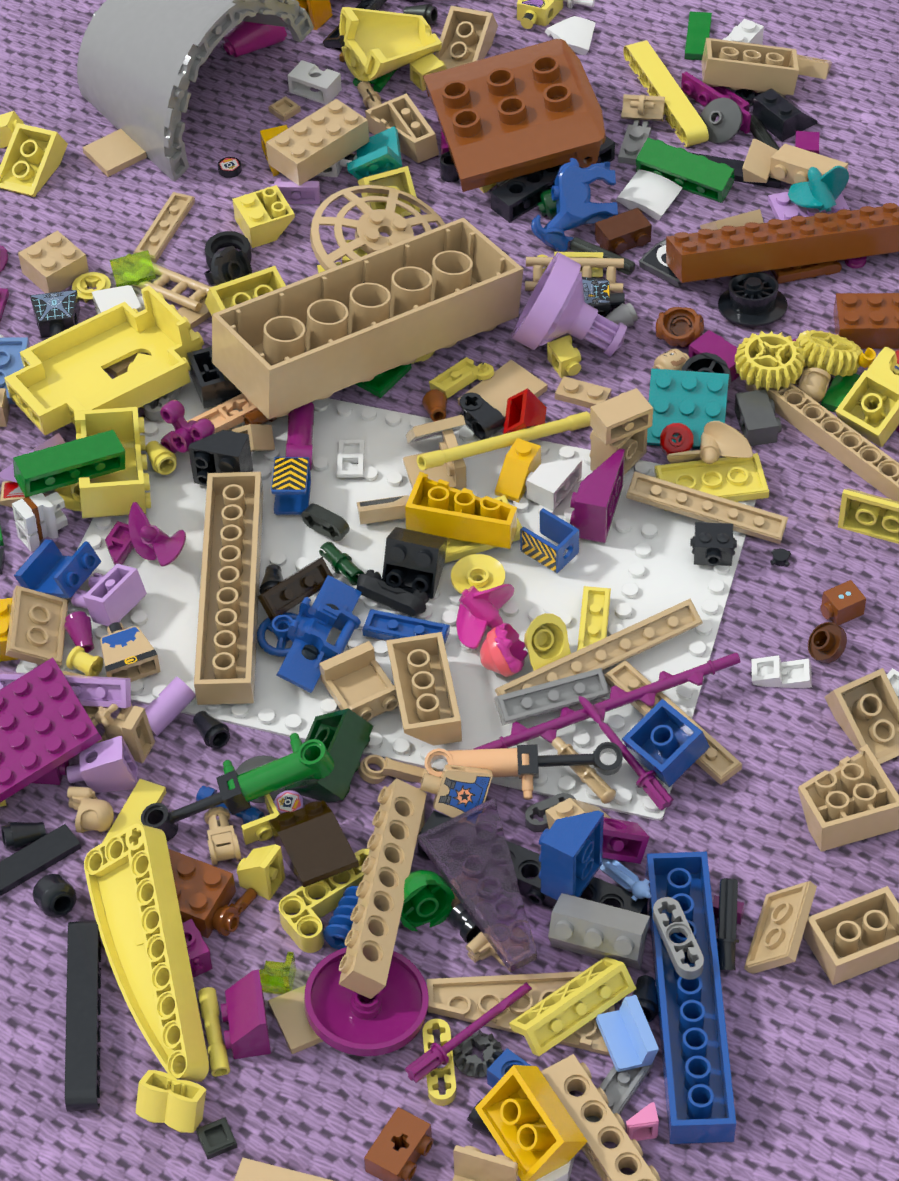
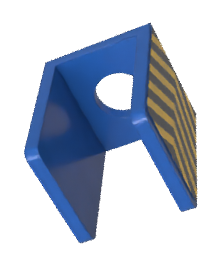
M275 457L271 493L275 494L274 514L301 515L309 506L311 472L309 457Z
M542 508L540 510V533L559 545L555 546L529 529L522 527L520 529V550L522 553L558 573L579 553V529Z

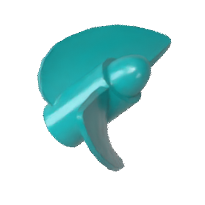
M835 166L822 176L817 168L811 167L808 170L809 181L795 183L790 186L788 192L789 199L792 203L801 207L815 208L819 212L826 210V212L831 211V207L837 205L835 200L848 183L849 173L846 168Z

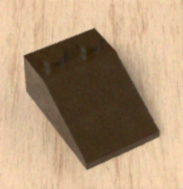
M324 800L310 802L301 809L281 813L277 818L269 820L275 843L281 846L282 858L303 887L359 866L358 860L335 815Z

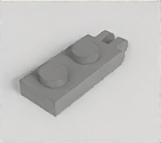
M638 119L634 120L633 125L628 124L618 155V163L636 165V158L651 134V127H648L649 121L644 120L642 126H639L640 120Z

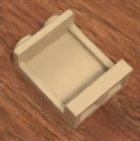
M369 641L319 663L321 681L341 710L349 708L368 722L373 717L386 711H392L399 706L395 685L391 683L376 661L374 647Z

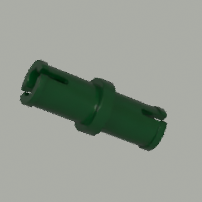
M332 542L324 543L321 549L325 552L319 550V554L331 564L332 569L337 574H342L351 585H357L358 576L364 574V572L352 562V558L347 553H342Z

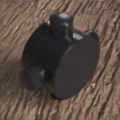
M783 548L772 550L771 565L775 564L785 567L790 565L788 562L791 555L790 551Z

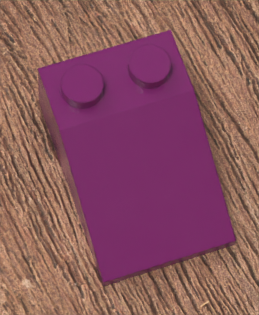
M619 448L581 481L578 492H573L570 507L574 508L571 514L570 524L579 529V538L602 543L606 542L624 485L625 449Z

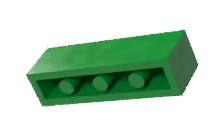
M647 138L636 158V172L640 169L656 173L675 182L682 187V190L720 203L724 202L734 183V169L727 164L711 161L705 156L689 153L683 148L667 145L661 140Z
M114 430L98 433L13 457L14 477L26 498L78 483L80 477H90L92 479L124 470L125 449Z

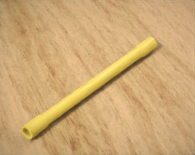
M586 411L567 416L564 419L453 448L420 454L417 456V465L420 470H427L455 460L512 446L517 438L531 441L565 431L589 427L590 413Z

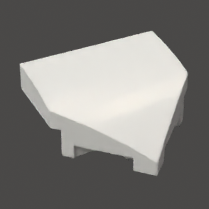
M573 16L550 26L545 30V33L548 37L552 36L553 39L565 40L575 53L587 55L595 22Z

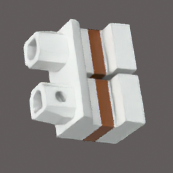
M57 492L46 497L40 493L12 503L17 535L31 552L40 546V540L46 537L58 538V530L68 525L65 514L60 510L65 507V503Z

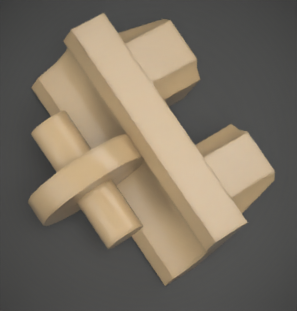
M623 94L621 118L663 121L665 97Z

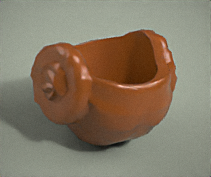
M669 308L666 312H660L656 321L657 339L664 340L674 347H688L702 336L704 332L703 317L692 308Z

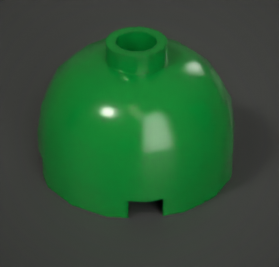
M419 870L410 873L405 879L404 903L400 917L404 927L412 931H418L416 927L430 922L431 928L443 923L453 910L451 903L453 899L455 900V895L446 880L429 870Z

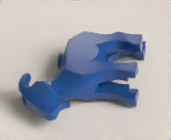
M570 158L569 163H565L560 167L555 178V186L551 188V198L556 200L557 214L544 228L540 222V215H537L531 223L533 234L545 245L559 252H565L568 242L573 240V237L565 236L564 231L586 224H595V222L618 215L617 202H590L591 190L589 184L599 180L610 186L616 185L615 170H610V162L597 163L587 168H580L578 161L575 158Z

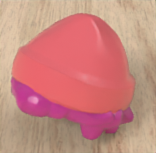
M503 623L487 633V637L481 646L480 660L486 669L502 674L505 677H510L522 670L525 664L524 659L528 652L523 650L525 643L520 641L516 630L509 623Z

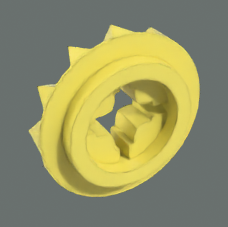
M98 272L82 274L72 284V290H77L79 300L83 299L85 303L93 299V291L109 289L111 287L110 279ZM87 286H88V287H91V288L96 287V289H95V290H93V289H89V290H88Z

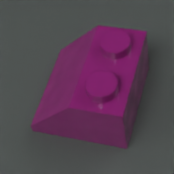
M258 969L251 971L225 991L226 1003L221 1004L223 1022H229V1030L224 1031L226 1050L232 1049L234 1059L271 1054L265 1002Z

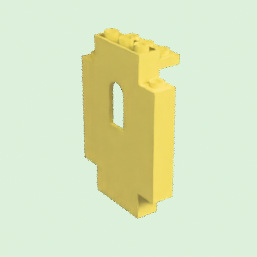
M149 285L141 289L145 310L138 312L135 308L132 309L126 302H123L20 352L24 368L4 377L10 398L44 435H47L71 422L75 425L74 411L126 407L140 408L190 383L188 371L191 368L188 363L187 353L202 349L204 345L202 336L199 332H194L191 329L188 319L185 316L182 317L173 304L169 305L160 292L157 293ZM144 352L151 355V359L148 362L114 379L103 370L136 353Z

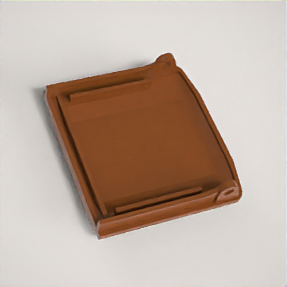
M553 39L423 76L427 95L431 99L457 170L462 192L569 163L570 158H575L582 168L596 164L598 160L600 145L606 140L602 109L580 59L565 40Z

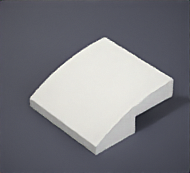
M639 169L617 197L616 201L629 210L639 208L652 218L660 220L681 192L682 187L661 175Z

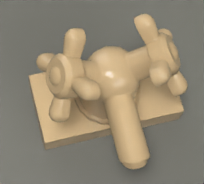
M131 703L130 707L122 708L117 717L113 719L110 715L118 709L116 704L110 705L108 709L99 706L95 719L92 722L95 726L102 723L105 732L101 736L102 739L96 743L122 736L134 760L143 763L155 743L145 709L132 706Z

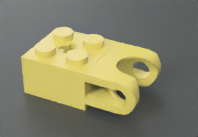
M884 347L867 371L864 370L835 410L840 420L881 448L899 425V375L893 373V369L897 364V356L895 351L889 347Z

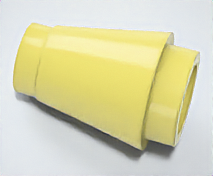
M151 441L146 445L147 455L156 473L168 475L175 470L177 462L174 453L157 441Z

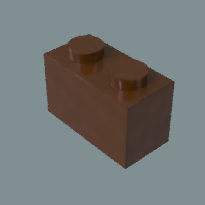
M635 208L595 222V240L601 248L615 254H622L626 250L637 246H644L651 242L652 225L639 208Z

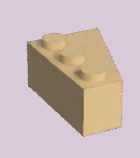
M407 93L365 110L369 132L376 135L391 127L397 128L401 153L415 162L420 163L439 155L435 132Z

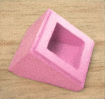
M654 1102L648 1104L626 1121V1133L631 1140L640 1141L657 1138L659 1120Z

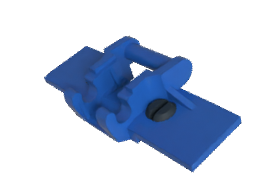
M328 575L312 607L309 605L311 599L305 597L300 605L296 620H293L288 628L287 637L293 644L276 676L312 693L321 676L319 663L343 653L354 630L358 629L361 624L360 619L353 615L352 611L362 592ZM333 627L341 631L335 645L326 641Z

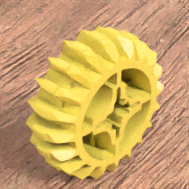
M771 330L769 334H765L763 331L759 335L752 333L750 338H744L737 348L735 368L741 380H746L748 386L755 384L757 390L760 387H764L767 392L770 388H775L778 391L781 386L788 388L790 383L795 384L796 380L800 378L805 363L803 348H800L798 341H792L791 336L784 337L782 332L773 334Z
M807 330L800 333L796 339L800 348H803L804 366H808V368H820L829 374L842 377L846 375L851 376L857 373L858 368H860L858 357L863 351L859 345L855 344L854 341H849L846 337L821 330Z

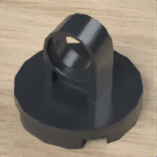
M234 246L219 249L213 255L211 269L206 271L204 275L209 285L216 284L217 286L252 274V267L243 251H237Z

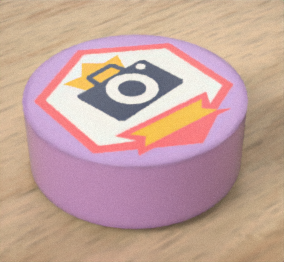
M288 790L281 792L274 801L279 814L293 812L304 807L303 798L296 791Z

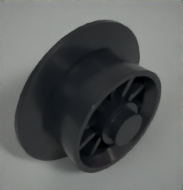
M763 272L735 275L730 280L729 289L723 292L718 300V309L724 318L735 324L756 327L769 325L780 320L787 311L788 303L785 296L778 291L779 285L773 276Z

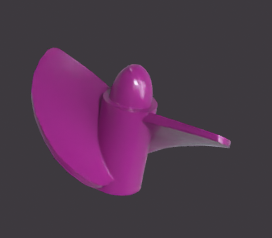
M137 502L132 503L128 526L131 541L136 552L144 559H157L160 566L170 564L181 553L185 544L186 533L183 530H179L170 537L158 527L150 525Z

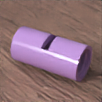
M177 676L159 694V697L154 699L145 708L152 733L156 737L196 697L193 690Z

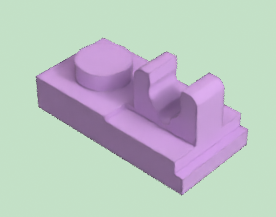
M278 178L272 184V186H278L288 204H320L319 181H307L298 186L291 180L290 182H281V178Z

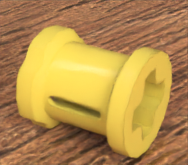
M81 646L74 647L66 660L67 668L71 670L77 669L85 673V676H98L104 664L102 657L86 653Z

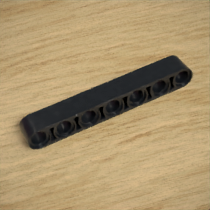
M96 920L68 922L65 1105L67 1112L100 1109V1103H97V1098H100V1075L98 1076L97 1070H100V1048H98V1042H101V1021L98 1020V1015H101V994L98 989H101V968H99L98 963L101 962V942H99V937L101 936Z

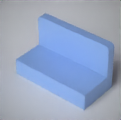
M636 995L625 997L619 1010L597 1015V1025L616 1071L621 1072L652 1064L659 1048Z

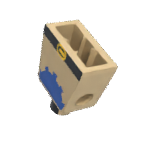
M115 622L108 626V635L102 636L100 639L107 677L131 678L132 682L161 672L157 652L139 627L132 626L124 629L120 622Z

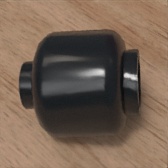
M49 874L42 877L36 883L33 890L34 902L45 915L51 918H60L67 915L76 904V890L59 874Z

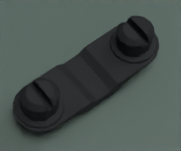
M368 570L366 574H360L357 579L356 589L362 592V596L409 616H416L426 611V603L429 601L426 592L421 593V590H414L412 594L400 588L390 587L382 581L380 573H374V570Z

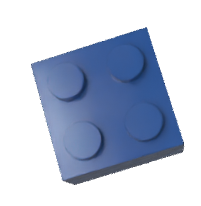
M663 699L622 738L626 748L635 759L649 771L654 770L656 777L668 787L710 748L703 731Z

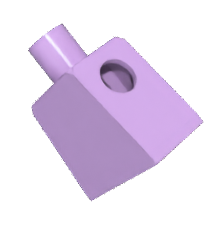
M122 736L93 744L79 753L80 764L67 766L66 769L69 783L85 781L86 785L95 793L132 790L138 782V766Z

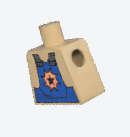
M444 765L441 778L424 773L420 790L436 794L433 801L434 809L477 828L493 774L492 770Z

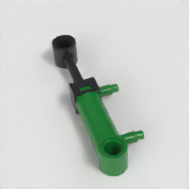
M292 733L290 735V744L293 753L240 775L235 771L232 761L225 760L223 762L224 775L216 777L220 792L174 811L168 810L162 803L150 804L143 810L141 822L145 826L161 829L165 833L166 840L169 841L177 834L178 821L222 803L234 815L251 808L250 801L309 777L314 779L327 777L333 771L334 760L320 740L312 739L302 744L299 735Z

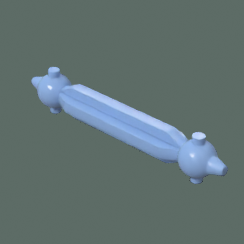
M602 858V865L599 869L625 890L632 891L633 896L631 898L633 900L651 898L648 885L650 883L649 880L645 878L644 881H640L636 874L618 860Z

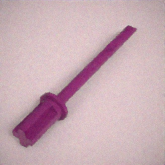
M579 696V701L595 722L599 723L601 730L608 739L620 747L624 759L640 777L636 782L638 788L642 787L660 811L671 806V802L674 799L655 777L656 772L654 770L646 772L610 726L604 723L603 718L590 701L585 697Z
M527 982L443 1046L435 1042L432 1043L430 1050L405 1068L409 1079L417 1083L441 1064L446 1065L449 1063L447 1054L531 991L530 985Z

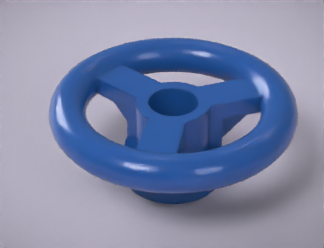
M285 612L282 615L276 616L271 621L269 617L266 618L257 630L259 646L270 655L286 657L290 648H286L287 642L290 641L287 637L288 628L291 622L296 620L298 614ZM267 629L276 635L278 640L276 648L269 645L265 639Z

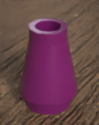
M83 611L69 614L65 618L66 623L64 627L76 646L84 648L86 653L91 652L94 649L91 618Z

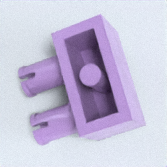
M116 564L106 575L94 573L88 582L90 590L86 592L78 589L77 593L71 597V601L76 607L88 609L93 622L109 626L112 623L120 622L147 593L136 568Z

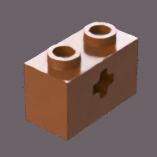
M398 1107L365 1155V1171L382 1181H410L417 1169V1164L415 1163L421 1155L426 1156L433 1145L434 1139L432 1138L431 1124Z

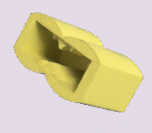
M148 1070L139 1081L135 1113L149 1122L165 1123L178 1132L194 1133L203 1120L206 1089L191 1081L177 1080L172 1075L162 1071Z

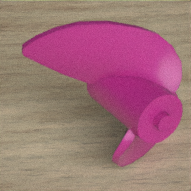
M511 584L500 585L480 592L472 586L461 593L456 627L458 637L464 646L476 649L482 640L487 626L493 629L503 624V620L498 613L499 609L514 594V587Z

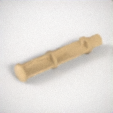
M560 737L555 738L551 743L558 751V755L578 754L571 744H566ZM589 765L570 766L581 778V781L586 783L601 799L602 803H610L615 798L616 791L609 787L596 773L594 768H591Z

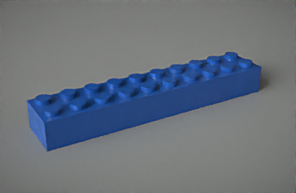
M707 851L647 854L646 879L650 881L648 885L651 898L648 899L659 1008L658 1018L670 1144L734 1142L736 1116ZM670 897L679 902L703 954V972L695 979H684L677 974L653 921V906L660 898ZM666 909L662 910V913L667 915L669 924H671L672 913H668ZM678 932L671 934L669 937L674 943H683L687 940L684 934ZM685 952L684 964L694 967L695 963L689 961L687 952Z

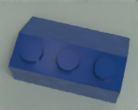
M598 810L556 819L550 829L546 828L539 839V845H541V854L539 856V862L541 863V871L539 873L541 893L557 901L561 893L580 898L602 865L603 812Z

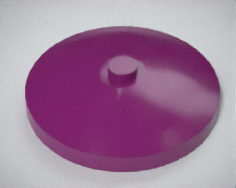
M347 947L337 950L322 959L312 970L307 980L304 1008L311 1028L325 1043L351 1055L379 1056L402 1048L416 1037L426 1020L429 995L424 977L410 960L393 951L386 986L372 999H369L339 985L341 976L339 965L346 954Z

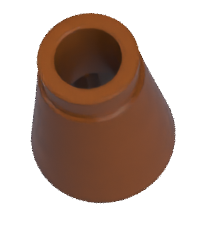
M429 390L422 399L423 407L432 421L445 419L447 396L440 390Z

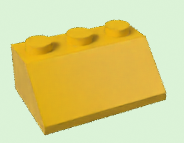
M513 1065L475 1107L505 1156L518 1164V1176L521 1181H536L562 1167L588 1142L537 1066Z

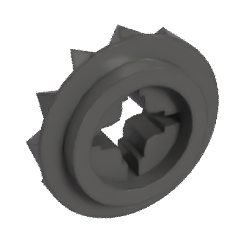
M479 1029L477 1033H474L454 1048V1063L458 1070L467 1076L485 1077L487 1076V1069L503 1053L501 1043L494 1038L492 1033L489 1035L484 1034ZM472 1045L479 1050H484L483 1061L476 1054L472 1055Z

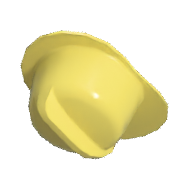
M544 613L537 616L530 623L525 633L524 643L529 653L533 671L571 654L566 625L560 617Z

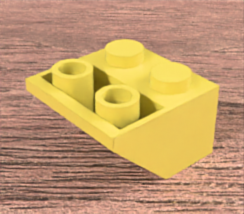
M277 185L232 199L235 220L245 237L248 238L252 248L276 241L295 218L293 210Z

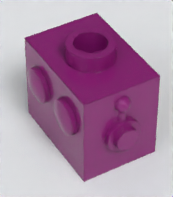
M190 919L182 924L192 977L194 978L213 968L210 949L204 942L201 932L196 928L193 920Z

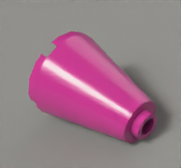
M242 21L224 38L225 43L223 47L228 55L239 57L281 43L286 40L287 33L285 27Z

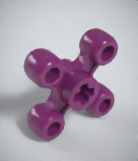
M177 400L169 401L160 410L163 420L172 424L175 431L166 434L160 443L174 454L176 452H189L188 447L191 443L215 433V427L209 419L203 418L198 421L190 420L187 422L184 418V406Z

